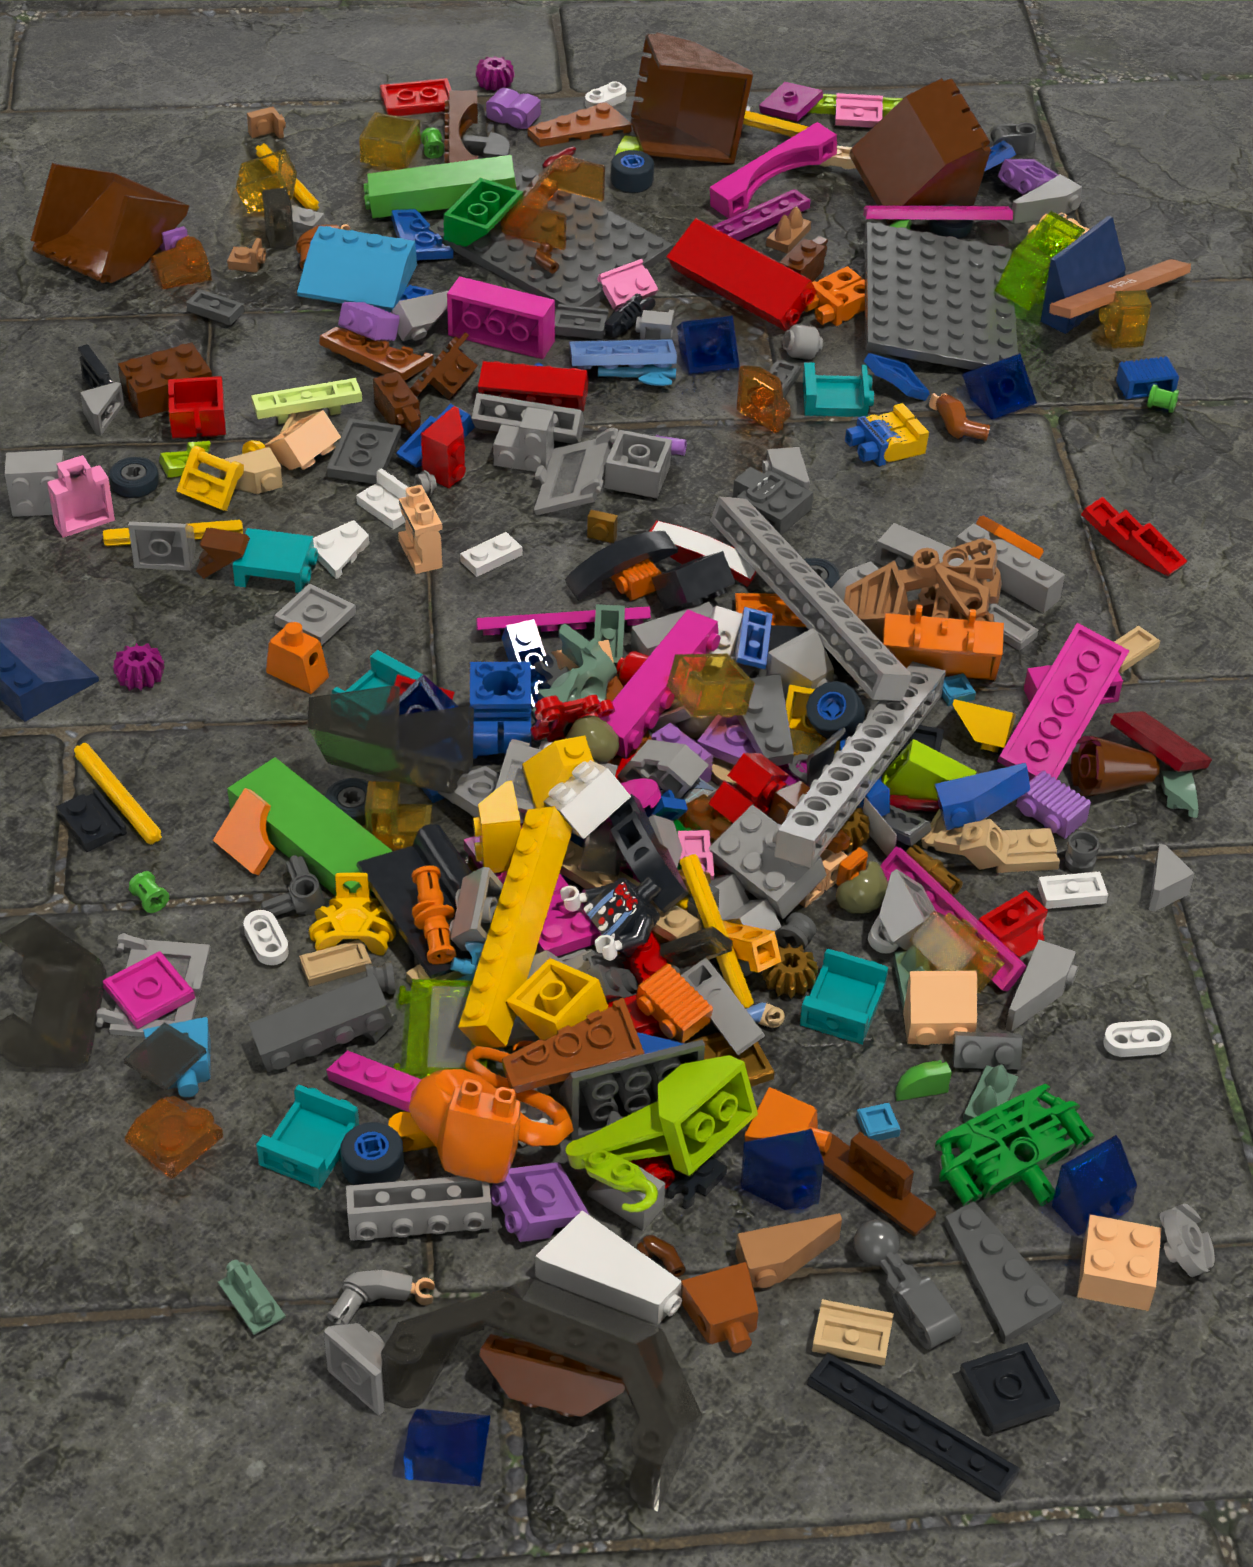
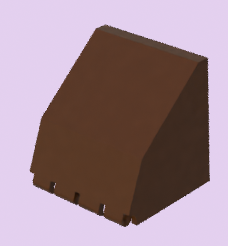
M659 32L647 34L643 52L651 53L652 56H642L639 75L646 78H638L635 97H641L643 101L634 100L631 112V124L641 151L649 156L734 164L753 79L752 71L696 42Z
M941 78L905 96L851 148L849 156L877 206L974 205L991 151L988 146L990 140L984 130L979 128L981 125L973 112L970 111L971 109L963 95L958 94L960 90L952 78L943 81ZM885 219V220H886L887 224H891V223H893L894 221H897V220H900V219Z
M52 163L30 239L35 242L32 249L34 252L66 267L68 266L70 269L87 275L96 281L112 283L139 271L163 243L162 233L175 229L186 217L190 205L115 172Z

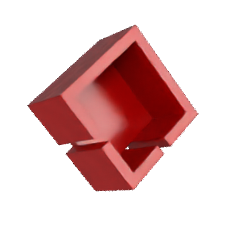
M222 376L168 379L169 417L172 438L197 437L196 433H202V436L211 437L226 435Z
M743 753L727 775L737 783L736 787L734 788L728 782L723 781L708 804L732 823L752 804L768 815L770 809L767 807L773 800L775 791L787 787L785 781L790 775L761 753Z

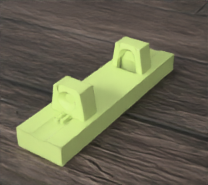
M356 378L256 394L251 395L257 419L276 416L278 424H284L289 417L288 414L328 407L330 415L341 414V405L362 402V392Z

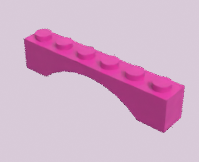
M816 122L710 186L711 207L728 219L748 209L749 202L755 191L770 178L793 168L820 165L836 155L837 134Z

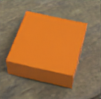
M858 847L839 863L836 880L838 886L857 877L860 871L866 869L868 852Z

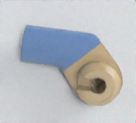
M762 1002L746 1008L757 1024L770 1028L779 1027L785 1019V1014L781 1008Z

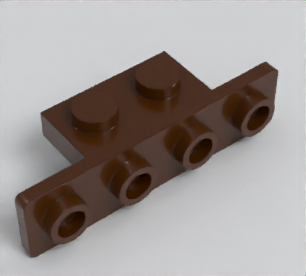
M465 332L460 339L455 336L446 346L449 352L446 353L443 350L434 360L436 367L430 365L421 375L424 381L422 382L418 379L410 389L416 397L430 383L450 400L478 366L459 350L469 337V334Z
M859 1132L851 1139L850 1146L832 1134L831 1144L826 1153L815 1149L810 1150L809 1157L912 1236H917L935 1219L936 1211L911 1193L914 1171L910 1169L906 1162L892 1156L883 1149L879 1142L868 1138L862 1132Z

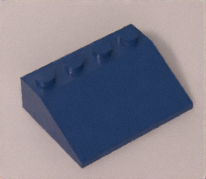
M1108 215L1051 258L1040 322L1064 334L1068 333L1074 327L1079 326L1085 318L1093 315L1097 309L1069 319L1049 313L1050 304L1125 276L1126 268L1113 217Z
M32 616L0 619V699L24 722L99 681V677Z

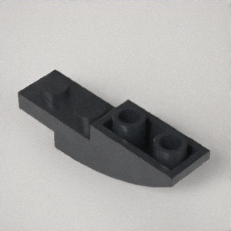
M631 794V797L609 816L614 826L611 832L640 883L650 875L661 885L663 890L653 901L665 913L686 897L689 892L668 849L659 842L640 800Z

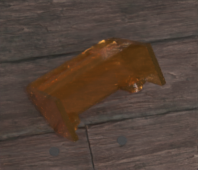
M571 155L560 156L539 173L524 189L523 197L501 219V231L507 235L539 244L545 241L552 244L554 248L565 250L566 214L547 209L548 201L557 190L603 201L605 166L574 158Z

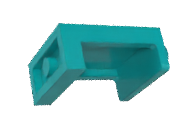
M804 362L802 381L804 415L868 417L869 406L873 407L874 391H869L872 390L873 379L872 374H868L867 365H861V374L859 376L815 375V363Z
M252 528L246 529L245 534L250 539L244 555L234 561L232 565L235 586L246 587L250 576L294 581L295 592H301L305 583L309 584L311 566L316 565L318 560V549L314 548L313 536Z
M377 650L370 656L371 669L346 691L335 687L332 690L333 711L338 715L346 717L359 724L363 729L380 736L409 710L388 703L397 674L424 682V675Z
M826 949L823 965L810 996L806 995L802 1003L800 1026L863 1045L886 988L888 967L875 961H868L844 952Z
M297 1085L294 1089L295 1101L272 1137L263 1134L256 1144L258 1162L262 1167L321 1189L341 1157V1143L345 1134L353 1127L359 1125L358 1108L347 1100H338L330 1097L318 1089Z

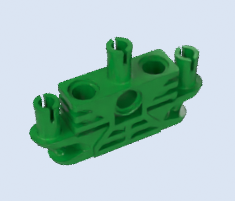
M1042 1084L948 1131L935 1142V1149L942 1151V1170L939 1173V1181L947 1180L963 1206L969 1204V1201L976 1202L981 1197L987 1199L1021 1180H1024L1038 1201L1039 1206L1046 1205L1045 1201L1050 1203L1059 1193L1054 1189L1042 1170L1066 1158L1073 1146L1076 1149H1080L1082 1144L1085 1146L1095 1138L1094 1134L1091 1133L1077 1113L1080 1105L1074 1101L1066 1102L1059 1097L1048 1093L1051 1087L1047 1084ZM1042 1100L1050 1105L1051 1108H1043L1039 1102ZM958 1148L961 1152L956 1158L952 1154V1149ZM1015 1155L1023 1156L1027 1162L1020 1161ZM977 1176L975 1182H973V1180H972L971 1178H974V1177Z

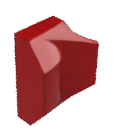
M1026 890L983 915L978 921L1020 958L1034 950L1038 940L1045 941L1043 924L1047 917L1048 909Z

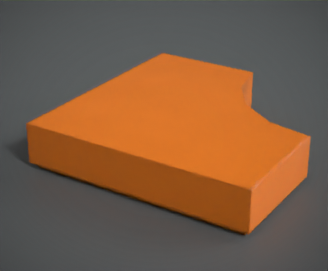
M983 515L976 522V525L1037 559H1040L1044 552L1043 548Z
M244 788L213 841L252 874L260 875L275 851L266 832V820L271 805L252 790Z

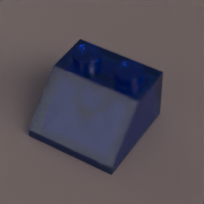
M733 316L684 321L677 326L680 353L689 374L740 367Z
M1021 354L962 374L970 399L991 419L1037 403Z
M812 1129L744 1142L740 1182L742 1189L784 1210L794 1208L805 1209L814 1204H819L824 1161Z
M1116 1135L1061 1165L1052 1208L1077 1236L1086 1232L1090 1215L1111 1218L1116 1214L1120 1216L1128 1212L1134 1205L1133 1200L1138 1185L1121 1140Z

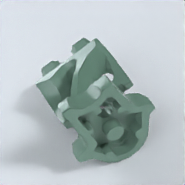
M564 623L559 630V637L563 644L562 653L579 668H572V670L562 674L553 682L550 689H539L538 701L548 696H557L559 701L564 703L585 698L589 695H597L600 702L606 700L607 685L617 675L615 664L601 649L597 640L593 638L591 641H588ZM534 707L531 710V716L537 722L538 719H536L534 714L536 708ZM554 721L549 722V724H548L549 729H550L551 726L553 725ZM568 722L566 723V725H565V727H564V729H563L564 734H565V728L567 727L568 724H570V723H568Z

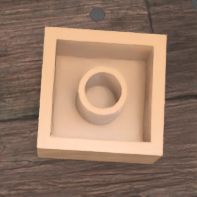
M1090 1215L1083 1241L1077 1297L1149 1311L1156 1289L1161 1228Z

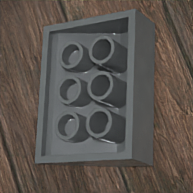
M703 1039L570 1073L559 1089V1103L567 1109L572 1121L574 1131L569 1134L571 1141L606 1127L611 1111H616L624 1118L658 1101V1084L681 1064L704 1060L705 1043Z

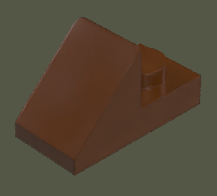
M211 527L206 528L200 542V546L204 550L199 556L200 562L196 572L204 579L243 557L250 537L243 533Z

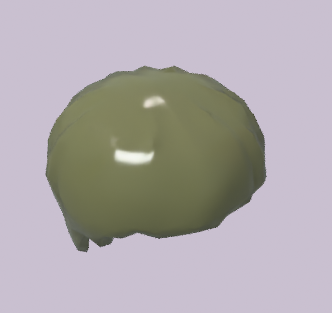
M588 715L576 720L565 738L585 735L592 757L599 762H609L616 756L619 749V738L613 727L596 716Z
M869 861L866 870L860 871L857 877L838 886L836 899L841 908L849 913L864 914L877 910L882 906L888 880L877 862Z

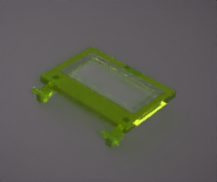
M412 979L411 991H406V987L403 985L399 987L398 1003L400 1005L410 1003L406 1068H400V1063H395L394 1069L419 1079H423L438 1070L463 1069L468 1071L465 1067V1056L468 1051L476 1046L458 1026L473 981ZM481 1058L476 1060L487 1068V1059Z

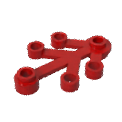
M589 695L585 698L564 703L559 701L557 696H548L535 703L536 711L534 714L538 720L530 731L535 741L545 738L548 742L563 740L566 738L563 729L567 722L574 724L579 718L588 715L598 718L607 717L615 712V708L610 699L600 702L597 695ZM554 721L553 725H552L551 728L549 729V727H548L549 722Z

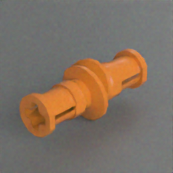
M428 865L417 868L412 873V881L417 885L418 904L412 907L414 925L418 929H423L424 936L427 939L429 948L427 961L432 964H445L452 961L453 957H456V950L451 946L449 924L447 923L448 920L453 918L455 911L453 907L443 905L444 897L439 885L440 869Z

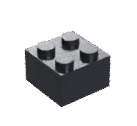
M723 551L699 557L651 577L663 610L674 607L675 611L697 606L703 603L705 599L727 593L726 587L735 583Z

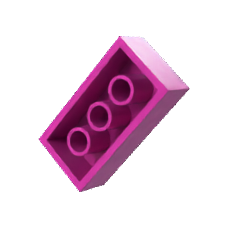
M460 276L447 293L448 336L461 338L466 332L469 334V337L466 339L468 341L544 359L555 342V300Z

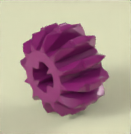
M487 56L485 60H479L475 70L479 87H485L487 91L511 87L514 78L511 61L505 60L504 57L498 58L496 56L492 58Z
M137 642L134 647L125 646L124 651L116 652L113 665L114 674H116L120 686L126 685L128 690L136 687L140 691H142L143 687L153 688L155 682H161L162 674L164 673L163 669H165L164 660H162L158 648H151L149 643L139 646Z

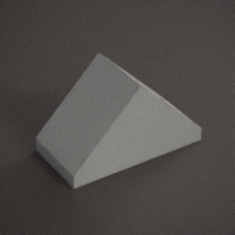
M115 382L80 392L83 413L96 435L101 436L124 405L121 383Z
M1159 844L1154 864L1149 903L1150 911H1157L1189 895L1195 874L1177 855L1163 844Z

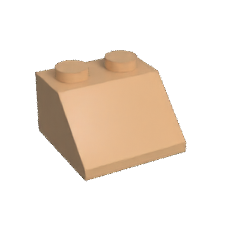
M324 410L299 419L266 443L265 447H270L278 462L289 470L299 467L305 470L316 462L314 457L318 454L323 456L335 448L333 443L340 439L341 436Z
M910 971L903 1011L907 1044H953L954 1031H976V971Z

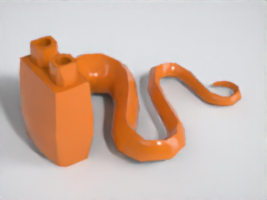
M520 1041L513 1046V1051L518 1047L528 1046L534 1043V1041ZM476 1046L467 1052L465 1067L468 1071L463 1069L438 1070L423 1078L412 1091L409 1105L411 1116L417 1126L437 1147L443 1169L457 1176L487 1183H501L506 1180L518 1148V1140L530 1146L558 1145L574 1130L568 1111L552 1097L533 1089L515 1093L514 1089H510L507 1078L491 1072L476 1061L484 1058L502 1063V1058L510 1054L482 1046ZM520 1101L546 1113L553 1121V1124L530 1120L520 1112Z

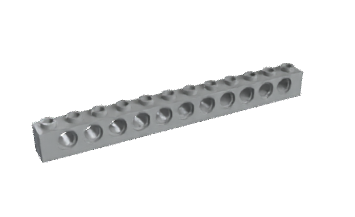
M719 496L710 520L804 625L809 630L814 628L817 631L824 647L873 700L902 701L913 675L747 499Z
M914 661L911 662L907 670L913 676L902 701L878 700L875 709L869 710L866 720L858 724L855 734L847 738L841 751L837 750L831 764L825 765L819 779L813 780L807 794L801 795L795 809L789 810L783 824L777 825L772 839L773 843H776L774 857L808 868L813 866L940 699L945 670Z

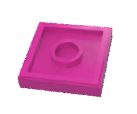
M161 951L103 980L104 989L137 1029L195 999L193 989Z

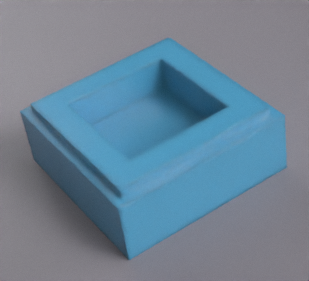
M964 673L944 678L942 697L947 706H952L954 699L965 702L975 700L976 692Z
M890 1103L857 1109L856 1118L863 1134L868 1138L880 1141L900 1136L901 1129Z

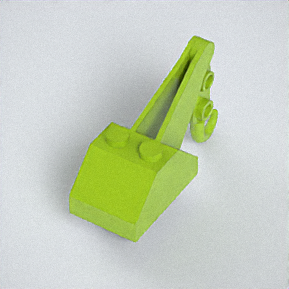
M727 1055L681 1064L658 1084V1101L592 1134L570 1142L565 1149L570 1166L575 1169L586 1168L587 1174L590 1177L622 1192L634 1190L645 1194L646 1196L642 1201L636 1204L624 1203L622 1204V1209L636 1213L647 1210L657 1200V1187L644 1176L639 1166L629 1161L670 1155L674 1169L690 1176L758 1115L745 1062Z

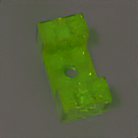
M1050 211L1013 250L995 292L1027 310H1030L1036 303L1040 305L1045 297L1044 288L1047 284L1051 258L1082 236L1085 229Z

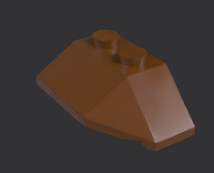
M494 1334L489 1335L480 1349V1357L510 1399L520 1401L521 1404L527 1407L541 1406L553 1409L558 1414L567 1417H582L625 1391L633 1373V1369L621 1368L618 1364L604 1359L516 1338L505 1339Z

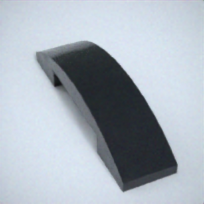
M651 531L619 540L590 556L565 578V582L579 601L603 589L601 581L648 558L655 564L678 553V548L666 531Z

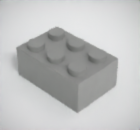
M752 804L709 847V850L713 853L714 863L725 874L735 873L737 879L743 883L744 888L758 900L767 899L769 904L776 910L777 915L784 919L827 874L820 856L811 868L774 857L776 843H773L772 839L778 824Z

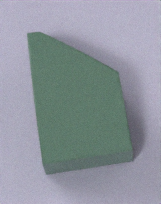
M1161 771L1160 784L1164 794L1168 796L1166 807L1171 809L1189 810L1188 816L1197 818L1199 810L1192 772Z

